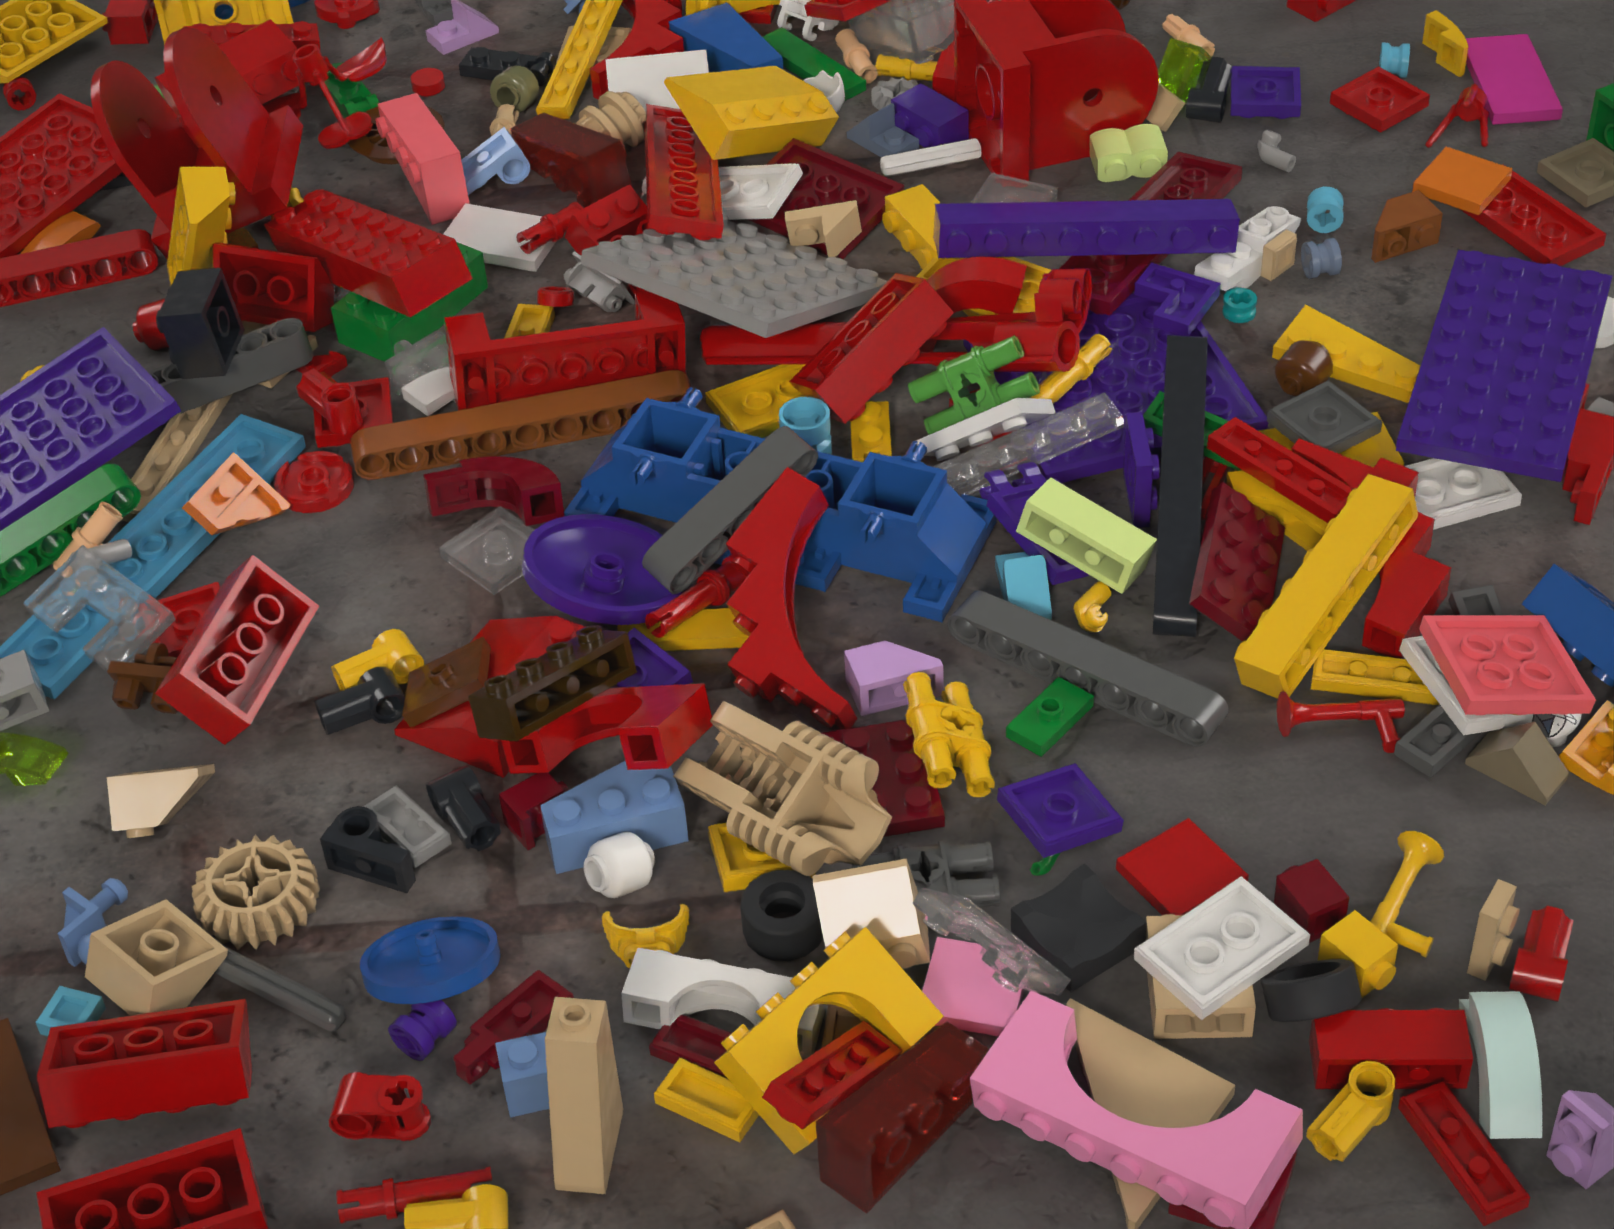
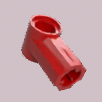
M314 368L302 374V379L296 386L297 393L302 400L326 418L331 432L340 435L349 434L362 426L363 418L353 385L344 382L338 383L325 372H318Z
M1545 906L1540 910H1532L1524 937L1523 948L1519 947L1509 986L1510 990L1520 991L1521 993L1555 1002L1559 1001L1568 959H1565L1574 922L1565 915L1564 910L1552 906Z

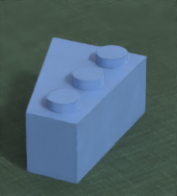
M623 761L540 805L546 841L556 874L583 868L589 849L594 843L621 832L636 834L643 842L648 843L652 850L689 841L685 805L676 779L673 777L674 773L671 766L668 769L627 770L626 762Z

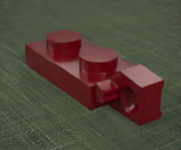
M535 971L470 1026L471 1034L464 1041L465 1047L453 1057L457 1071L456 1075L471 1085L488 1073L490 1067L495 1070L500 1068L495 1043L544 1032L548 1027L555 997L574 998L573 993L542 971Z

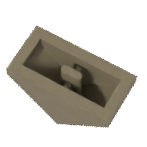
M1536 722L1489 732L1465 760V765L1545 806L1569 777V771Z

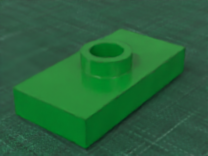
M1058 677L1006 726V738L1042 757L1094 706V695Z

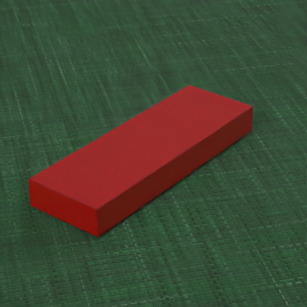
M1444 1080L1400 1097L1398 1109L1483 1226L1528 1208L1531 1197Z

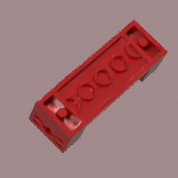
M647 290L635 292V321L490 340L483 312L444 317L449 373L458 410L670 370H679L686 374L685 322L677 302Z

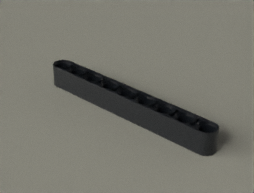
M1167 335L1153 635L1196 637L1197 609L1190 605L1189 601L1200 552L1208 337Z

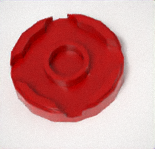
M313 451L298 455V461L290 465L289 461H287L279 468L274 477L275 490L291 504L288 509L301 513L323 512L337 507L349 497L354 489V475L350 464L345 463L342 456L326 451Z

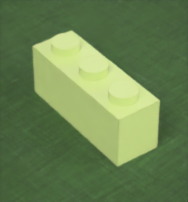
M1053 478L1047 480L1026 501L1016 532L1121 594L1145 570L1157 541L1156 538Z

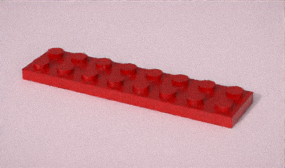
M646 104L644 129L648 228L665 235H672L677 232L690 234L693 238L699 240L721 239L724 222L718 160H712L681 109Z

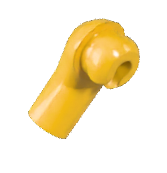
M1100 581L1095 582L1073 606L1080 627L1090 633L1101 631L1108 621L1107 612L1102 614L1100 608L1111 597V590Z

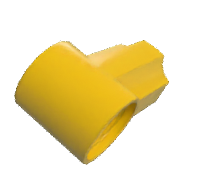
M390 629L379 634L374 640L371 649L331 666L339 690L343 691L356 686L360 677L366 671L376 667L390 669L398 684L408 683L409 672L424 666V660L403 631L400 629Z
M1375 1061L1361 1062L1352 1068L1348 1083L1307 1129L1306 1137L1312 1142L1318 1153L1330 1161L1339 1160L1343 1162L1374 1126L1381 1125L1387 1120L1391 1112L1395 1089V1078L1392 1071L1385 1065ZM1362 1092H1372L1378 1096H1367Z
M481 1184L467 1189L462 1198L407 1204L406 1208H404L405 1229H508V1194L499 1186Z

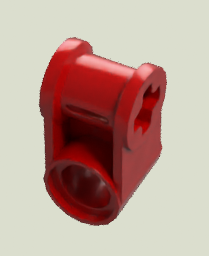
M354 1072L344 1075L340 1080L329 1118V1127L337 1135L347 1139L373 1138L411 1141L421 1137L428 1131L431 1125V1114L428 1107L421 1102L423 1099V1089L420 1082L413 1076L369 1075ZM405 1088L408 1089L410 1098H407ZM399 1118H402L405 1126L404 1128L401 1126Z

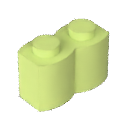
M1140 124L1126 130L1109 128L1096 131L1090 135V158L1099 181H1121L1132 175L1140 178L1152 177L1167 163L1168 150L1161 130L1157 125Z

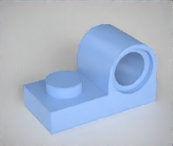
M505 127L462 159L468 195L485 185L495 174L507 184H518L530 172L528 159Z

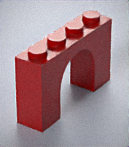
M704 683L618 687L605 690L517 742L501 741L510 774L549 773L564 758L579 747L613 736L620 737L627 770L668 769L713 724L710 722L712 715Z

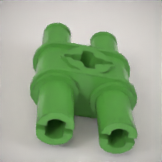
M1015 335L986 348L974 346L970 352L950 361L943 360L937 366V370L908 383L910 395L917 404L946 391L950 393L953 400V406L924 419L928 435L1012 399L1030 398L1040 393L1038 381L1032 372L1001 385L995 378V369L1024 356L1022 345ZM977 382L980 385V390L969 393L967 386Z

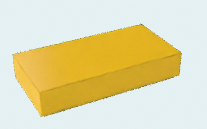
M683 1058L678 1059L654 1092L655 1104L739 1143L759 1116L729 1079Z

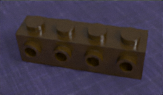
M599 625L584 627L576 632L577 637L548 646L546 648L547 653L517 663L515 665L516 670L511 673L486 680L484 682L485 687L468 696L479 738L517 742L637 673L628 632L602 630V627Z

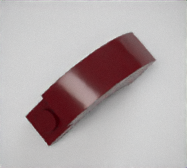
M502 456L468 458L459 460L460 467L423 474L428 509L432 517L478 507H500L514 511L519 515L525 527L565 517L559 479L549 468L531 460Z

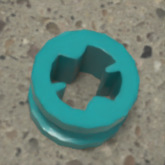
M1233 288L1226 291L1223 298L1224 305L1222 311L1224 318L1234 323H1246L1253 320L1256 316L1257 295L1246 288Z

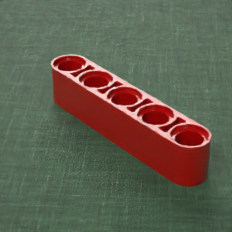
M132 229L0 258V307L150 274L158 265V257L155 244L151 240V234L146 230Z

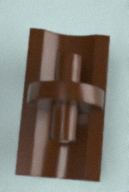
M152 643L147 654L137 653L135 655L134 663L110 661L107 673L115 681L112 700L122 709L136 710L140 706L143 692L153 693L150 704L155 710L162 713L176 714L178 710L157 696L155 692L177 657L168 656V649L165 644Z

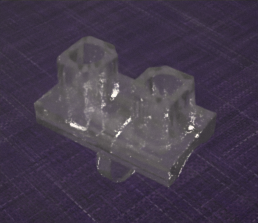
M436 330L413 345L404 339L400 340L394 345L395 356L385 361V366L391 377V392L399 396L402 394L401 388L411 381L434 370L449 366L445 334Z

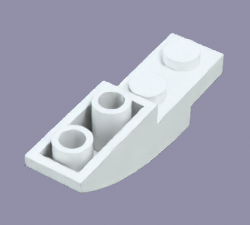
M1267 207L1239 225L1236 253H1214L1196 265L1194 275L1221 283L1220 289L1224 291L1233 288L1247 289L1261 276L1263 246L1286 229L1295 233L1300 225L1301 218L1289 214L1288 210L1282 207Z

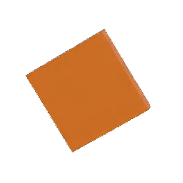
M1446 146L1414 181L1412 192L1419 190L1429 199L1480 215L1509 182L1513 168Z

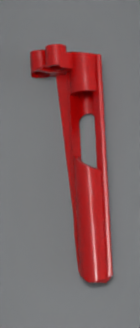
M1087 268L1052 269L1049 273L1042 275L1043 279L1040 282L1038 293H1034L1035 312L949 318L946 321V328L938 336L928 340H967L973 347L982 346L986 348L1015 335L1022 345L1024 356L995 369L994 372L1069 371L1075 365L1080 350L1079 333L1084 327L1092 296L1091 272ZM847 322L808 323L768 338L732 324L711 325L702 329L700 335L702 358L706 365L807 364ZM920 352L918 357L910 364L938 366L943 360L950 361L968 352Z

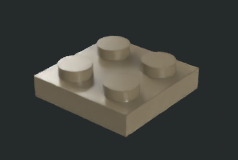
M1594 138L1538 162L1537 173L1585 208L1614 196V152Z

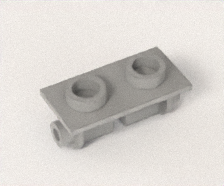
M575 251L572 253L578 263L573 268L566 270L564 274V280L569 288L583 297L587 296L592 303L606 312H617L621 308L624 299L634 305L635 300L627 290L630 287L629 283L580 264L581 255Z

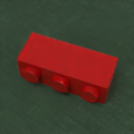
M1391 1008L1347 1010L1335 1015L1313 1019L1311 1022L1309 1045L1315 1089H1343L1348 1083L1352 1068L1365 1061L1379 1062L1388 1067L1395 1078V1089H1422L1442 1080L1450 1089H1467L1473 1063V1054L1465 1010H1445L1442 1008H1431L1428 1010H1394Z

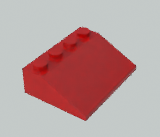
M558 616L492 619L487 622L471 642L484 637L491 647L488 680L495 676L511 673L516 670L515 665L523 660L538 658L547 653L546 648L552 644L569 641L577 637L576 632L585 626ZM469 700L414 727H410L403 718L394 729L395 735L499 777L504 778L509 772L502 741L479 738Z

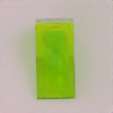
M1170 38L1158 69L1159 83L1185 102L1183 108L1187 105L1191 87H1196L1203 62L1210 60L1211 56L1200 46Z

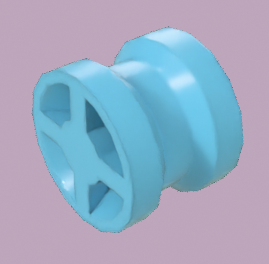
M1382 42L1379 67L1392 74H1397L1399 78H1407L1410 44L1402 43L1398 47Z
M1323 186L1316 188L1308 196L1307 222L1314 231L1319 233L1333 232L1343 223L1344 199L1337 189Z

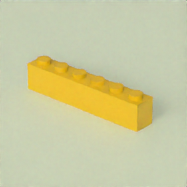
M1367 474L1359 487L1354 488L1350 492L1347 503L1336 518H1332L1329 521L1324 535L1314 548H1310L1307 551L1298 571L1292 578L1286 580L1279 597L1270 609H1266L1261 614L1258 625L1249 638L1242 641L1238 646L1234 661L1242 685L1277 699L1282 691H1285L1289 697L1417 519L1418 511L1413 488Z

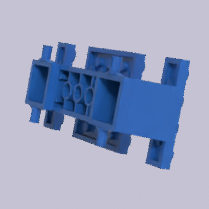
M693 387L688 388L686 394L678 402H662L646 398L626 425L614 433L581 480V488L565 509L564 516L580 514L614 516L617 510L621 508L677 523L757 448L765 438L720 428L719 415L703 412L695 408L703 398L701 391L697 388L694 391ZM913 441L904 456H886L869 452L864 462L818 452L817 463L806 478L820 486L829 506L817 522L806 543L800 559L795 584L826 592L841 565L906 581L912 584L903 599V612L943 622L998 519L986 506L988 500L962 494L960 497L947 483V470L927 466L921 462L927 452V447L922 442H919V445H917V441ZM729 549L714 563L722 565L724 558L732 555Z

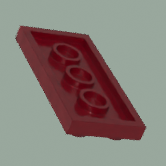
M1224 482L1220 483L1211 492L1189 604L1235 637L1244 641L1249 638L1257 627L1261 614L1272 606L1285 527L1275 517L1262 511L1251 503L1246 496L1236 492Z

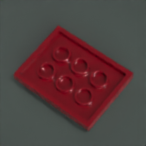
M793 138L766 165L796 163L799 164L803 175L774 218L747 220L789 238L785 222V212L856 200L862 232L836 256V258L844 259L882 220V215L885 212V196L903 191L905 187L899 182ZM825 243L807 245L827 255Z

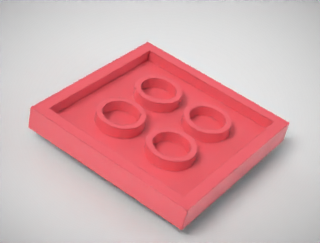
M1545 615L1423 616L1419 630L1465 715H1566L1591 713L1596 699Z

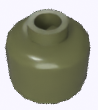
M510 66L494 78L490 87L491 99L495 106L499 108L504 104L513 105L515 107L513 113L518 110V113H521L530 107L537 99L539 93V84L535 75L529 69L522 66Z

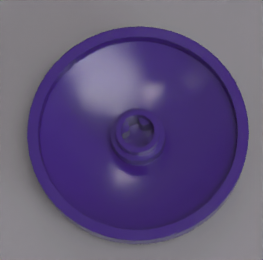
M597 514L565 516L539 526L530 534L525 543L522 572L532 591L552 607L583 620L612 625L645 623L647 614L652 611L654 612L683 593H670L643 568L642 560L644 555L663 535L637 522Z

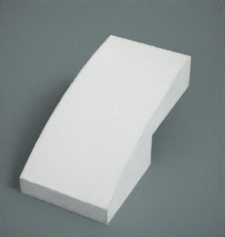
M449 366L422 375L401 388L404 400L427 416H430L450 401L456 403Z

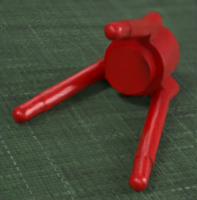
M1472 84L1471 87L1463 89L1457 104L1451 106L1449 113L1425 144L1427 148H1430L1438 140L1456 116H1459L1464 121H1475L1478 119L1480 121L1481 145L1483 147L1488 146L1489 111L1485 109L1487 96L1482 89L1478 88L1477 84Z

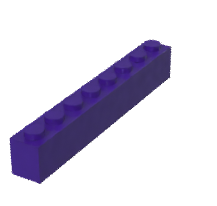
M1231 199L935 204L933 238L938 258L1236 253L1240 218Z

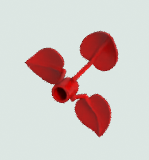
M382 37L337 68L330 63L327 56H322L316 44H307L297 49L292 57L298 67L295 73L298 77L300 93L289 94L264 105L268 113L289 105L299 119L301 109L307 107L305 82H309L311 86H320L338 122L324 128L319 134L318 141L323 148H338L347 144L350 140L359 139L369 133L373 125L369 114L360 111L344 119L325 81L329 77L327 74L329 71L336 79L340 81L349 79L351 82L364 80L379 72L387 61L385 43Z

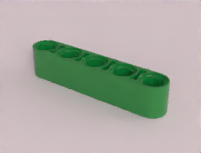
M105 464L0 531V597L57 560L73 540L72 533L78 527L82 528L101 502H107L114 506L122 514V517L132 512L138 506L141 499L140 490L119 465Z

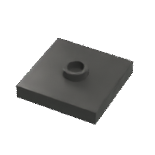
M1329 380L1269 409L1267 412V422L1294 444L1300 438L1338 454L1381 432L1382 427L1381 420Z

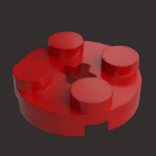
M378 0L314 1L317 17L330 23H337V26L341 29L352 28L356 25L357 21L363 20L370 15H375L380 10Z

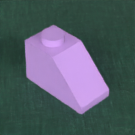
M881 641L844 651L845 680L861 716L908 705L903 683L907 681V677L915 672L928 674L935 698L941 696L942 690L944 691L943 664L938 658L888 641Z

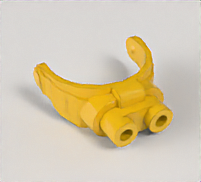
M680 904L679 914L674 919L662 925L649 928L619 926L613 922L610 911H606L602 915L604 933H606L611 949L630 968L637 948L654 951L664 950L672 954L679 951L685 942L687 926L689 925V907L685 904Z

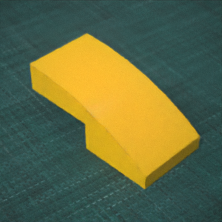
M1437 10L1426 14L1422 44L1437 52V64L1458 77L1463 76L1468 53V43L1465 36L1451 20Z

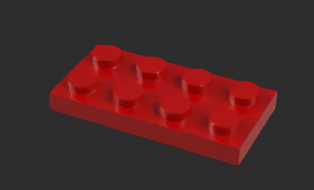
M1513 170L1509 182L1480 215L1461 210L1536 263L1563 266L1604 246L1605 232Z

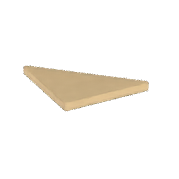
M1071 998L1066 1003V1006L1074 1009L1077 1032L1075 1046L1083 1074L1086 1076L1091 1099L1107 1111L1143 1125L1162 1128H1185L1217 1120L1233 1098L1235 1084ZM1112 1173L1117 1193L1120 1195L1125 1212L1127 1228L1138 1229L1161 1196L1157 1192L1138 1183H1126Z

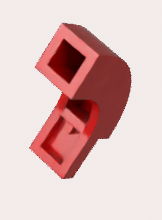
M970 257L945 265L931 275L927 282L954 313L964 309H984L997 314H1012L1022 290L1027 266L1003 258ZM927 340L919 348L920 352H933L937 340Z

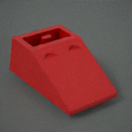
M629 184L572 214L565 238L574 250L582 256L583 249L597 246L599 242H612L620 240L624 235L634 236L642 234L644 230L651 229L648 228L647 206ZM629 284L630 287L627 289L634 299L635 292L646 291L632 284Z

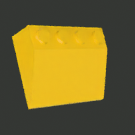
M10 0L0 6V83L11 82L108 23L107 17L76 0Z
M777 66L666 77L664 81L667 89L712 160L778 152L793 138L813 147L822 146L839 118L822 91Z

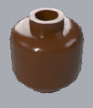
M1300 340L1293 343L1275 366V377L1284 392L1295 397L1326 382L1333 372V362L1328 350L1315 341Z

